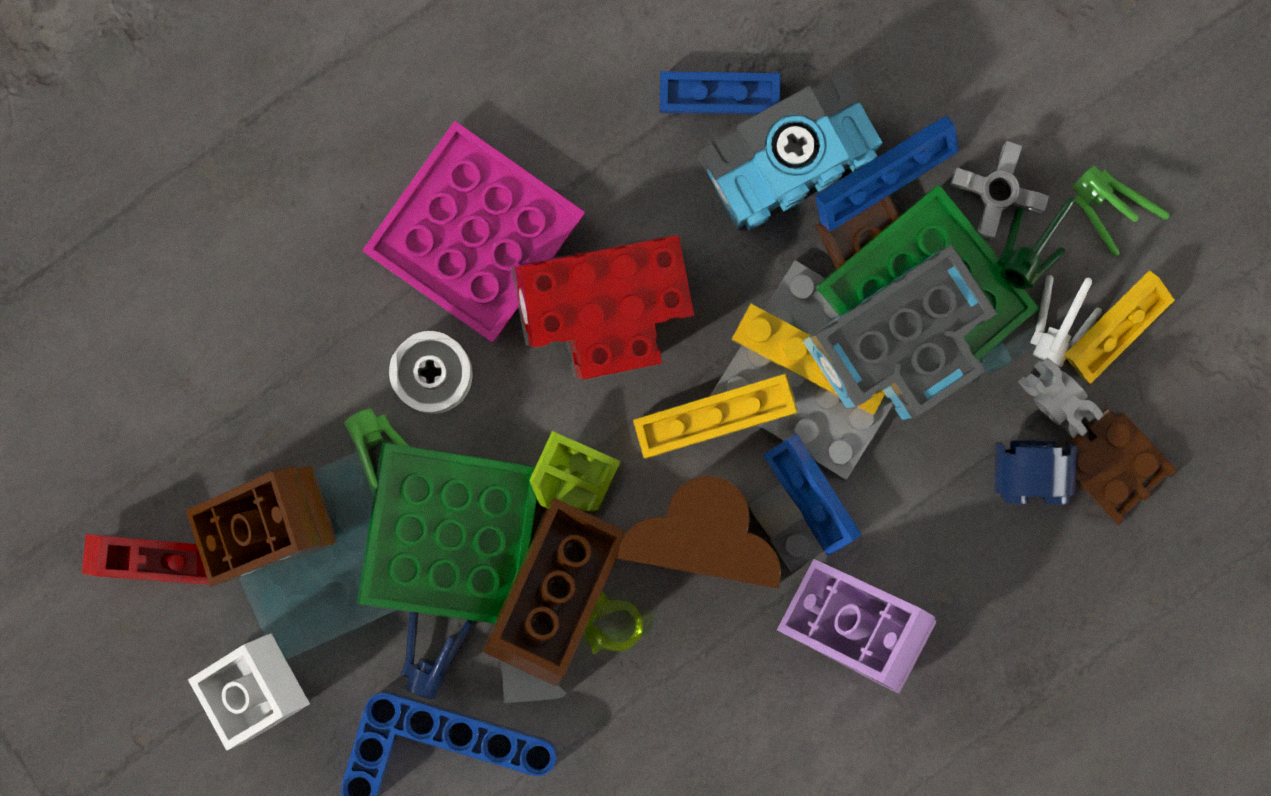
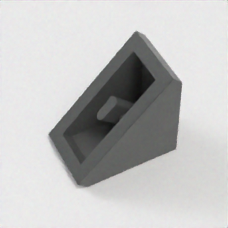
M501 661L504 704L562 699L568 691L560 683L554 686Z

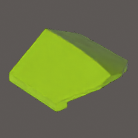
M552 431L532 473L530 483L539 505L548 508L553 499L556 498L582 511H598L621 461Z

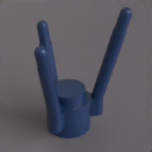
M410 612L406 657L401 675L408 678L406 690L420 697L435 699L439 686H442L445 675L467 638L473 622L467 620L456 639L453 636L447 638L436 662L420 658L418 664H414L418 613Z

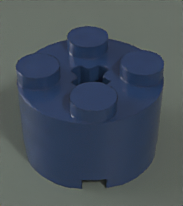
M1013 440L1010 441V449H1005L1002 441L996 442L994 492L1000 493V497L1004 498L1005 503L1025 504L1028 503V497H1041V499H1045L1044 503L1069 504V496L1075 495L1077 445L1066 443V450H1062V448H1056L1055 441Z

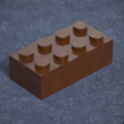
M554 498L544 513L482 652L556 686L567 671L618 556L622 539L627 532Z

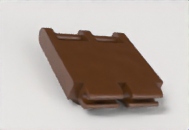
M1106 408L1102 412L1104 415L1099 420L1095 418L1086 427L1095 437L1092 441L1085 435L1081 436L1078 434L1069 443L1077 445L1076 482L1108 517L1119 526L1125 521L1123 516L1141 499L1145 502L1150 498L1149 492L1167 475L1172 477L1177 473V470L1125 413H1121L1117 417L1109 408ZM1161 467L1162 470L1143 487L1141 484ZM1134 491L1136 494L1131 499H1129L1118 511H1116L1115 508L1120 503L1124 502L1127 499V497Z

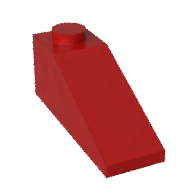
M85 534L82 574L97 577L210 585L196 543Z

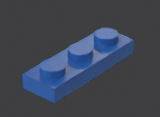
M660 71V113L757 115L780 102V73Z
M797 433L763 454L781 485L803 514L805 522L827 556L862 535Z

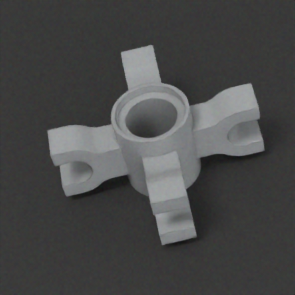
M1006 141L1001 150L996 172H993L988 177H983L960 168H956L953 172L949 187L978 194L981 203L985 206L977 230L984 239L992 240V238H995L1002 210L1010 205L1038 214L1045 211L1049 195L1019 188V183L1013 175L1022 148L1021 145ZM1000 181L1008 187L1009 196L1007 200L997 201L991 197L989 193L991 182Z
M1048 357L1043 362L1038 361L1034 365L1040 373L1039 378L1030 374L1027 378L1023 376L1018 381L1028 394L1036 396L1033 401L1040 410L1054 423L1060 425L1072 438L1077 434L1083 436L1087 432V429L1081 422L1083 418L1090 423L1094 418L1099 420L1104 415L1096 404L1090 400H1085L1088 395L1083 388L1066 372H1061L1058 365Z

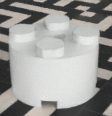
M423 331L413 334L397 348L390 361L389 378L393 390L406 405L422 413L439 414L453 409L464 400L472 384L473 371L468 354L456 340L441 332ZM434 362L435 367L442 370V374L435 377V383L429 384L428 379L421 376V370H427L428 363Z

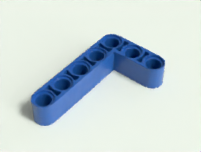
M382 691L372 696L365 705L341 784L342 796H354L350 789L351 781L353 778L363 777L371 785L369 796H378L397 735L532 776L548 774L556 764L557 751L553 743L546 738L401 694ZM387 699L394 705L395 715L391 720L382 721L375 716L374 705L376 701ZM426 711L430 713L434 720L431 731L422 733L413 727L412 717L415 712ZM461 722L469 725L473 733L469 743L458 744L454 742L450 734L454 724ZM497 734L507 736L511 742V751L503 756L493 754L489 748V740L492 736ZM375 738L380 741L383 746L381 758L372 760L363 754L362 744L365 739ZM542 746L548 750L550 761L546 766L539 768L530 764L527 753L532 747Z

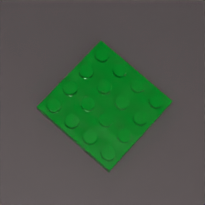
M939 184L934 186L816 286L817 290L840 316L858 306V303L881 288L891 284L890 282L914 266L924 262L923 260L935 252L952 244L997 313L963 336L971 347V353L978 360L1039 309L1024 289L1015 288L1002 278L1001 270L1003 267L997 264L999 260L997 255Z
M382 443L377 471L378 487L374 490L357 604L494 624L529 549L537 499L530 483L535 467Z

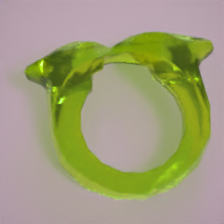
M601 592L584 630L585 636L592 647L593 654H597L601 649L618 652L626 651L633 647L641 637L644 629L643 620L639 610L631 602L608 599L605 593ZM617 610L628 611L635 620L634 634L624 642L613 641L603 634L601 629L593 626L594 618L603 617V615L611 614Z

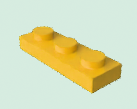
M1148 271L1064 354L1080 377L1091 384L1175 301L1161 279L1151 271Z

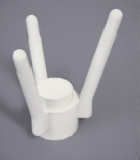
M1052 275L1046 277L1036 330L1030 341L1031 344L1036 345L1033 352L1034 356L1042 360L1048 357L1059 367H1062L1065 359H1067L1064 354L1092 328L1102 314V309L1096 308L1070 341L1072 336L1068 335V332L1092 284V279L1089 277L1084 280L1060 329L1057 330L1049 327L1047 333H1044L1054 280Z

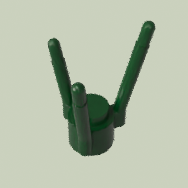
M1072 198L1066 200L1032 249L1021 247L1019 250L1013 251L1023 215V208H1016L1004 252L997 261V264L1003 267L1001 276L1009 285L1018 289L1034 288L1039 278L1065 254V249L1061 247L1041 265L1039 263L1041 260L1039 254L1073 206L1074 200Z

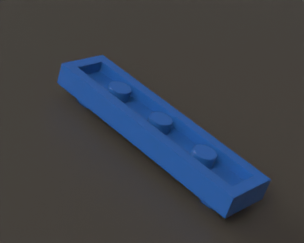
M942 117L817 194L815 198L821 224L829 232L958 153L959 148L955 124L948 117Z

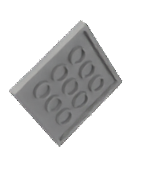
M796 260L764 309V311L809 335L820 331L825 325L839 317L816 288L825 278ZM741 345L710 396L788 374L799 413L758 426L782 441L797 433L815 462L842 479L847 480L894 404L892 400L884 395L874 415L856 406L847 409L836 395Z

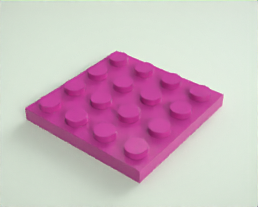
M454 120L362 251L494 344L518 310L510 266L554 258L582 220L585 212Z

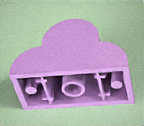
M813 559L777 630L862 676L900 694L937 621H935L933 615L925 610Z

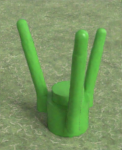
M1095 165L1089 168L1072 186V189L1078 194L1074 202L1084 210L1104 244L1115 257L1119 256L1120 252L1092 208L1091 202L1098 207L1107 199L1133 222L1138 221L1139 216L1112 193L1115 189L1165 220L1170 217L1167 211L1113 178L1105 169L1101 172Z
M366 409L349 417L344 424L358 450L372 496L374 497V490L378 487V481L367 449L375 447L383 441L382 432H385L397 445H409L391 426L386 414L376 417L373 409Z

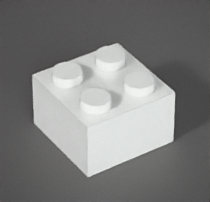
M271 633L242 645L188 679L226 751L257 737L310 705Z

